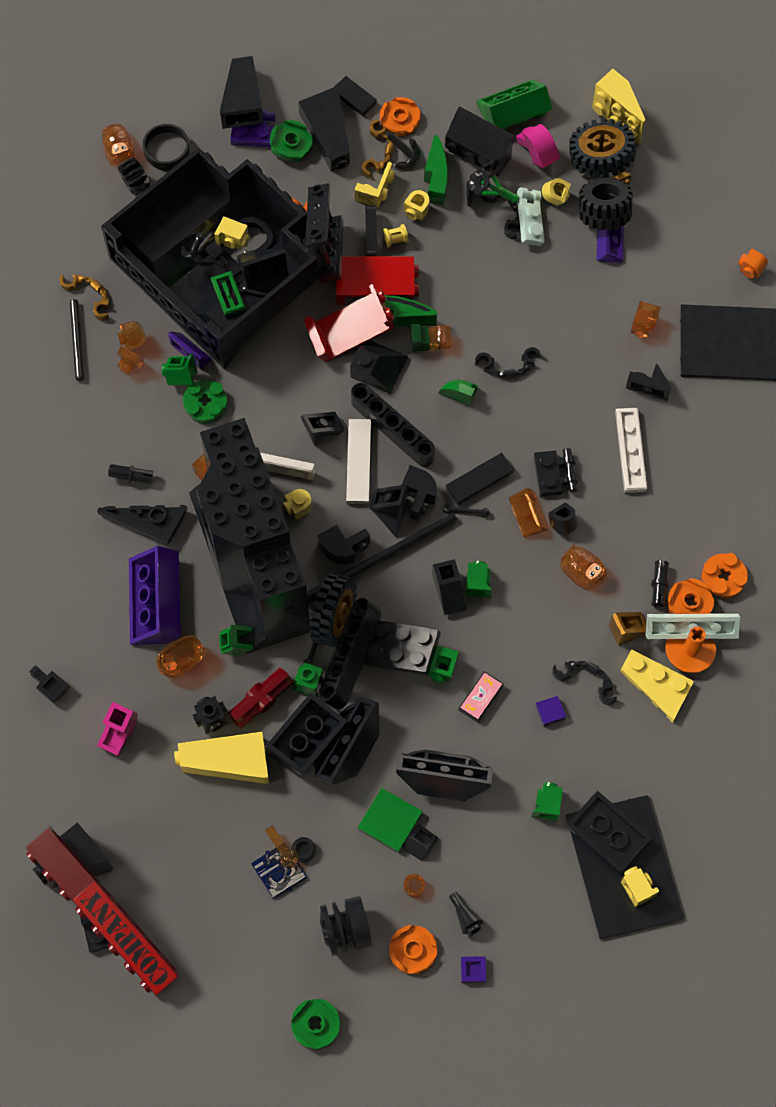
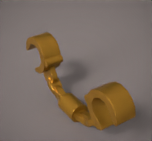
M379 119L371 122L370 134L376 140L381 137L387 139L388 144L385 149V158L379 162L371 158L363 163L362 173L366 178H370V172L366 168L373 167L379 173V170L383 169L384 165L393 156L394 146L385 135L387 132L386 127L380 131L374 130L375 127L380 125Z
M73 274V282L65 284L64 275L60 276V285L65 291L77 290V284L82 282L90 283V286L96 292H100L103 297L100 302L94 303L93 311L96 319L101 321L109 319L108 313H98L102 308L109 309V299L103 285L96 279L93 280L82 275L75 276V274Z

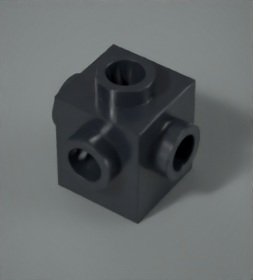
M215 696L211 698L204 697L197 702V705H194L196 713L192 716L198 728L202 726L206 734L215 732L227 724L225 715L228 714L223 701L218 703Z

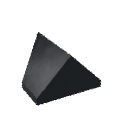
M399 485L375 489L369 508L396 538L409 500V486Z

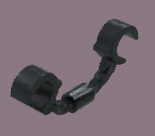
M500 195L481 196L484 201L495 203L496 198H502ZM509 201L508 203L512 210L516 212L517 217L514 220H507L504 234L509 239H516L518 233L510 232L508 229L510 227L520 229L517 202Z
M535 347L527 348L521 357V360L524 361L523 368L517 371L515 369L504 370V372L496 371L493 366L494 358L485 352L479 353L476 356L475 366L481 359H485L488 361V364L484 366V372L494 374L497 377H505V379L515 378L534 366V361L527 357L529 354H534L540 359L541 353Z
M585 661L565 662L564 666L567 673L564 675L557 672L556 665L553 666L552 674L559 681L571 678V671L576 666L586 667L585 670L594 675L599 674L603 678V686L599 687L597 691L600 701L606 705L613 704L616 701L617 696L608 699L603 695L604 691L612 690L613 685L611 680L607 678L606 673L599 669V666Z

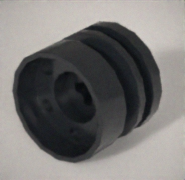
M360 896L345 899V911L342 912L339 911L337 904L333 902L334 914L331 915L328 914L326 904L320 906L319 921L322 934L332 956L338 955L337 943H341L344 953L348 952L347 941L349 940L353 941L357 950L372 946L371 934Z

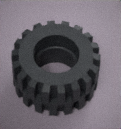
M597 178L596 180L588 181V184H584L579 190L580 220L583 221L584 225H589L590 228H596L597 230L608 231L625 226L632 217L633 192L631 187L626 185L624 181H618L615 178Z

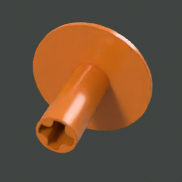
M694 627L690 630L687 639H667L665 651L671 664L680 671L699 673L706 670L713 663L716 656V646L713 639H705L706 633L702 628Z

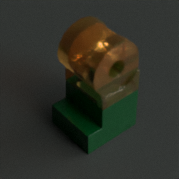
M411 324L412 352L450 348L452 346L451 328L447 325L420 327V324Z

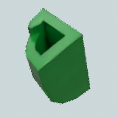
M456 379L444 384L438 393L471 405L478 390V385L466 380Z

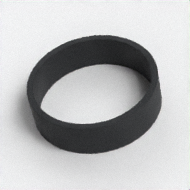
M156 125L143 138L144 156L147 162L157 169L171 170L189 156L188 136L183 129L176 125ZM160 133H174L184 139L186 142L184 152L172 161H158L152 158L146 151L149 141Z

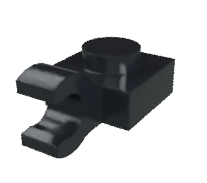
M36 665L29 671L30 675L39 682L36 689L53 704L70 688L53 671L46 675Z

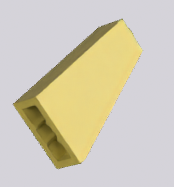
M262 732L178 743L179 751L174 752L176 766L180 765L184 773L263 784L269 783Z

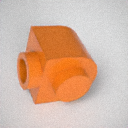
M752 248L748 255L745 253L742 255L737 265L741 266L739 271L743 272L747 278H759L768 265V259Z

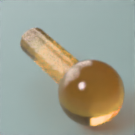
M270 826L265 832L280 852L279 859L281 864L285 867L294 866L298 862V853L296 850L288 848L274 826Z

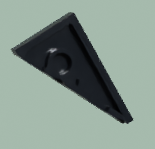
M142 505L130 506V508L106 506L103 508L99 507L97 513L168 546L188 508L186 505H180V507H165V505L150 507Z

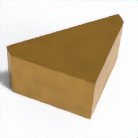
M618 612L612 615L609 627L618 645L646 635V620L642 612Z

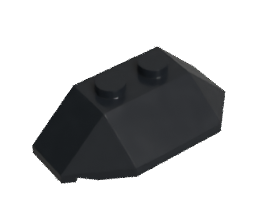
M358 697L355 703L347 706L339 713L341 717L347 720V723L315 760L314 777L316 779L335 785L358 775L379 737L378 702Z
M424 749L408 754H399L396 774L418 795L464 802L491 788L493 768L484 765L471 756Z

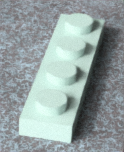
M647 614L646 637L647 639H687L692 628L700 627L706 633L705 639H739L740 616L739 614Z

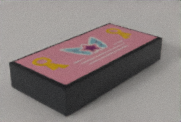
M484 671L460 705L459 711L478 723L504 684Z

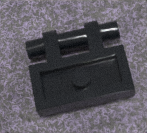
M570 448L563 449V458H557L556 450L534 452L539 497L562 495V486H568L571 493L578 491V475L575 474L574 465L576 464L575 456H572ZM565 467L566 476L560 477L559 468Z

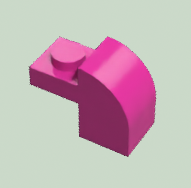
M542 124L536 127H527L516 136L518 144L528 148L534 164L544 168L560 159L553 137Z
M112 702L104 718L103 724L106 727L97 746L120 756L129 735H132L138 713Z

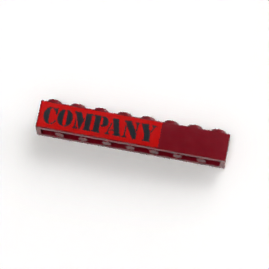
M51 826L46 828L27 845L26 849L28 852L26 855L35 865L39 862L45 869L42 872L51 883L55 881L61 887L59 890L60 894L67 901L72 900L76 904L75 910L84 920L88 918L93 924L91 928L99 938L103 936L110 943L107 945L110 951L116 957L120 955L126 961L124 963L125 968L132 975L136 973L142 979L140 984L148 993L152 991L157 996L179 976L178 970Z

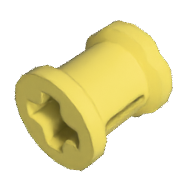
M404 224L387 230V228L383 229L387 248L391 247L392 244L409 242Z

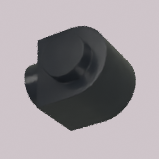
M565 502L548 513L550 526L558 533L569 534L577 528L575 509Z

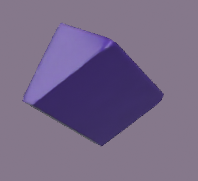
M624 226L608 231L597 230V261L623 262Z
M172 331L168 333L170 345L182 355L188 357L193 352L196 366L202 370L211 361L212 358L184 334Z

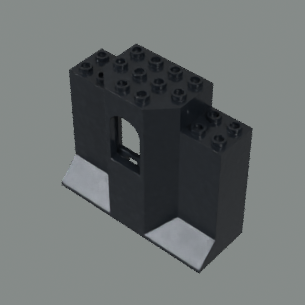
M197 148L101 226L109 259L223 369L229 365L245 340L319 279L318 256L313 249L306 248L302 242L306 238V210L302 205H297L292 201L288 192L279 189L271 177H266L262 169L257 164H252L248 159L228 173L222 165L219 166L215 163L213 157L208 152L205 153L200 148ZM223 217L245 224L248 227H256L266 234L267 240L258 249H284L288 268V275L248 288L268 292L266 296L250 293L240 294L246 311H237L238 314L233 315L232 313L226 318L212 285L211 277L231 271L237 287L244 285L247 288L239 264L221 248L224 243H221L220 246L216 245L215 238L200 254L202 259L214 260L215 264L212 266H200L192 259L187 260L181 255L183 246L190 252L198 233L202 232L204 236L209 231L215 233ZM222 255L228 263L225 264L218 257ZM225 278L233 302L237 306L239 304L229 278ZM219 280L217 281V284L221 291L227 309L231 308L226 297V294L224 292V289L222 287L221 281Z
M245 418L201 431L200 437L207 472L201 483L192 489L189 495L235 625L252 627V632L240 636L242 644L253 645V650L245 654L310 633L306 583L293 551L289 529L259 448L255 447Z

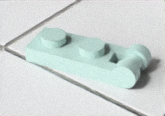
M520 187L517 191L519 196L517 204L522 243L541 246L545 242L540 206L541 191H528L527 188Z

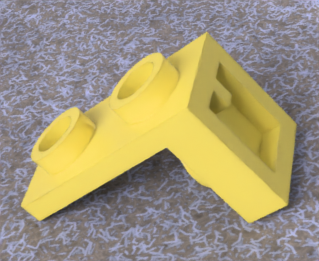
M388 162L378 189L369 184L357 183L354 190L355 201L367 205H376L379 208L381 201L386 200L388 183L392 184L395 171H392L393 163Z

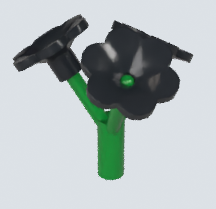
M496 158L470 175L466 191L468 207L472 205L474 198L490 195H500L513 203L517 202L519 196L503 188L495 176L496 173L493 170V165L497 162ZM490 178H492L496 186L490 184ZM487 188H490V189H492V190H494V191H484V190L487 189Z

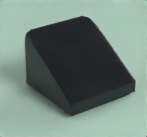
M419 824L407 838L403 849L422 861L438 837Z

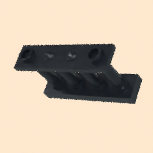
M329 183L308 187L305 246L306 248L315 246L319 253L318 278L320 283L342 279L344 221L341 215L332 217L330 212Z

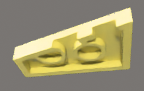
M634 650L630 651L620 671L640 691H643L652 700L651 702L667 715V718L672 723L694 682Z

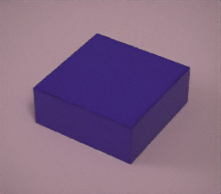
M558 696L536 702L535 706L543 726L565 720L566 715Z
M485 956L461 957V983L486 982Z

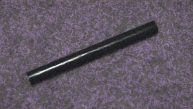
M73 299L70 300L75 379L82 381L84 380L79 305L78 300Z

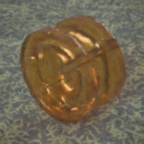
M419 874L408 875L403 885L405 893L410 897L420 896L425 889V881ZM411 880H416L417 884H421V888L417 887V891H412V887H408L407 884H411Z

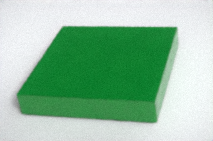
M381 788L357 829L399 853L423 811Z

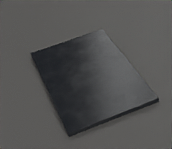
M681 304V376L776 381V309Z
M648 795L613 803L652 837L651 841L621 874L616 872L570 831L599 939L620 936L621 934L666 925L667 923L684 919ZM577 812L566 814L567 823ZM635 866L638 869L641 868L643 874L647 873L653 883L651 888L657 887L659 890L656 897L637 907L634 906L621 883L623 877H625L624 873Z

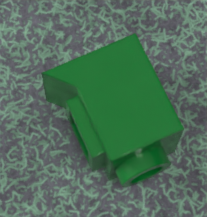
M193 352L188 357H169L167 363L162 364V375L166 378L167 385H193L192 375H197L198 373Z
M468 562L466 596L491 598L492 589L489 587L491 569H488L486 562Z
M230 624V628L220 631L219 647L221 654L238 656L253 650V645L241 644L238 638L252 632V627Z
M307 663L299 666L291 690L309 695L311 692L317 696V684L319 680H323V668Z
M545 782L542 785V789H538L536 807L531 817L558 821L563 788L558 787L555 783Z

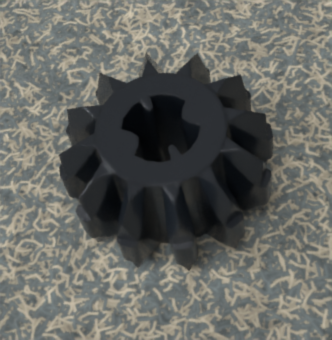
M136 158L127 159L118 166L119 174L132 194L137 195L150 187L149 178Z

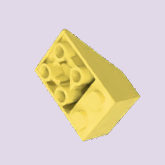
M612 69L596 83L592 108L598 115L603 116L608 121L609 119H614V124L621 121L622 126L628 125L629 130L633 131L635 143L639 145L645 124L644 115L629 81Z

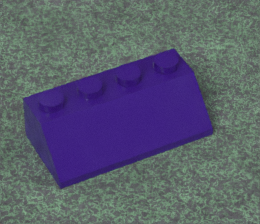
M157 545L129 558L130 645L166 644L181 638L179 551Z

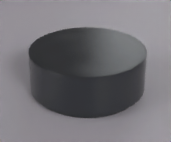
M300 837L292 844V854L296 860L308 862L315 856L316 847L311 839Z

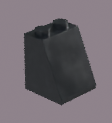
M78 822L60 836L94 876L110 872L113 869L108 858ZM38 862L32 870L44 885L50 883L53 888L59 887L55 881L51 883L42 872L45 869Z

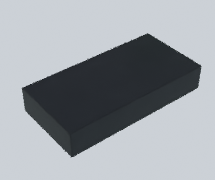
M347 76L335 85L338 88L340 99L362 116L377 103L376 98Z

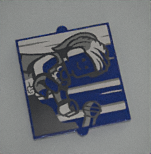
M285 842L271 851L267 850L265 855L251 863L273 899L287 890L291 891L293 886L307 878Z

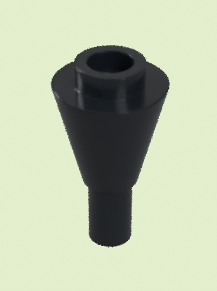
M457 892L452 893L449 898L456 908L462 934H476L481 930L483 920L463 903Z

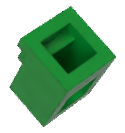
M437 645L428 675L432 677L433 682L438 684H445L446 681L451 682L459 651ZM440 666H445L447 670L445 671L438 668Z

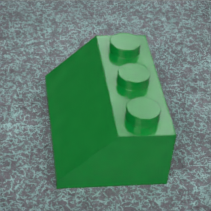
M534 80L526 81L476 100V104L484 119L504 131L508 130L509 126L513 124H524L528 122L529 118L534 116L535 118L543 117L547 114L546 112L553 110L547 86Z

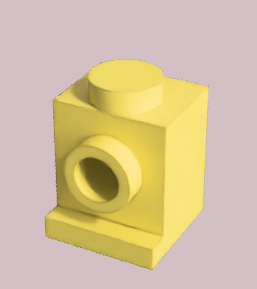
M223 217L215 232L216 245L220 246L221 243H224L225 246L231 249L237 248L242 250L243 247H247L250 240L248 226L227 217Z
M635 866L624 873L625 877H623L621 883L635 907L656 897L659 893L657 887L651 888L653 886L652 880L647 873L643 874L641 868L638 869Z

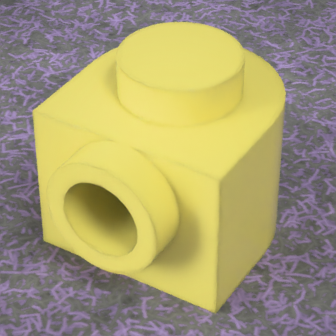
M560 178L551 180L542 187L543 198L555 206L561 205L570 196L569 189L571 184Z
M413 191L404 202V212H406V216L411 220L419 219L422 221L429 211V196L424 191Z
M297 489L284 495L285 502L283 506L288 515L292 514L295 520L302 518L311 511V496L306 490Z

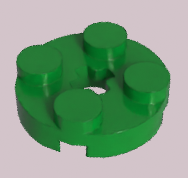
M286 120L280 125L277 124L271 132V152L283 160L300 162L310 152L312 136L307 131V127L301 122ZM292 137L296 143L289 144L286 139L289 140Z
M200 380L194 382L193 385H188V389L183 396L184 410L195 422L207 424L216 421L227 409V396L222 385L210 380ZM203 398L211 400V402H207V406H203L202 402L199 401Z
M323 999L306 1000L294 1010L291 1028L294 1038L299 1044L308 1049L320 1050L328 1047L337 1038L340 1029V1019L337 1010L328 1001ZM320 1018L322 1020L320 1022L321 1029L311 1030V1023L309 1021Z

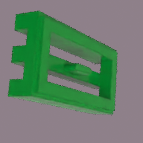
M231 271L211 277L212 285L225 318L229 317V314L232 313L233 315L238 314L237 311H246ZM225 278H229L239 304L237 306L233 302ZM219 280L221 281L222 287L224 289V292L226 294V297L231 308L227 309L221 291L217 284V281Z

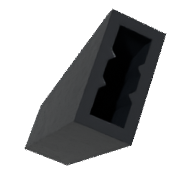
M253 56L234 58L231 61L220 107L222 129L264 123Z
M335 86L299 101V114L330 171L343 169L350 164V152L338 88Z

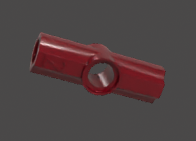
M278 668L265 681L259 682L250 688L245 698L232 708L228 715L242 729L259 713L262 714L269 710L276 702V698L293 684V680L284 669Z

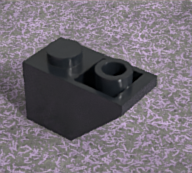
M455 559L433 564L432 575L444 615L466 610L462 582Z

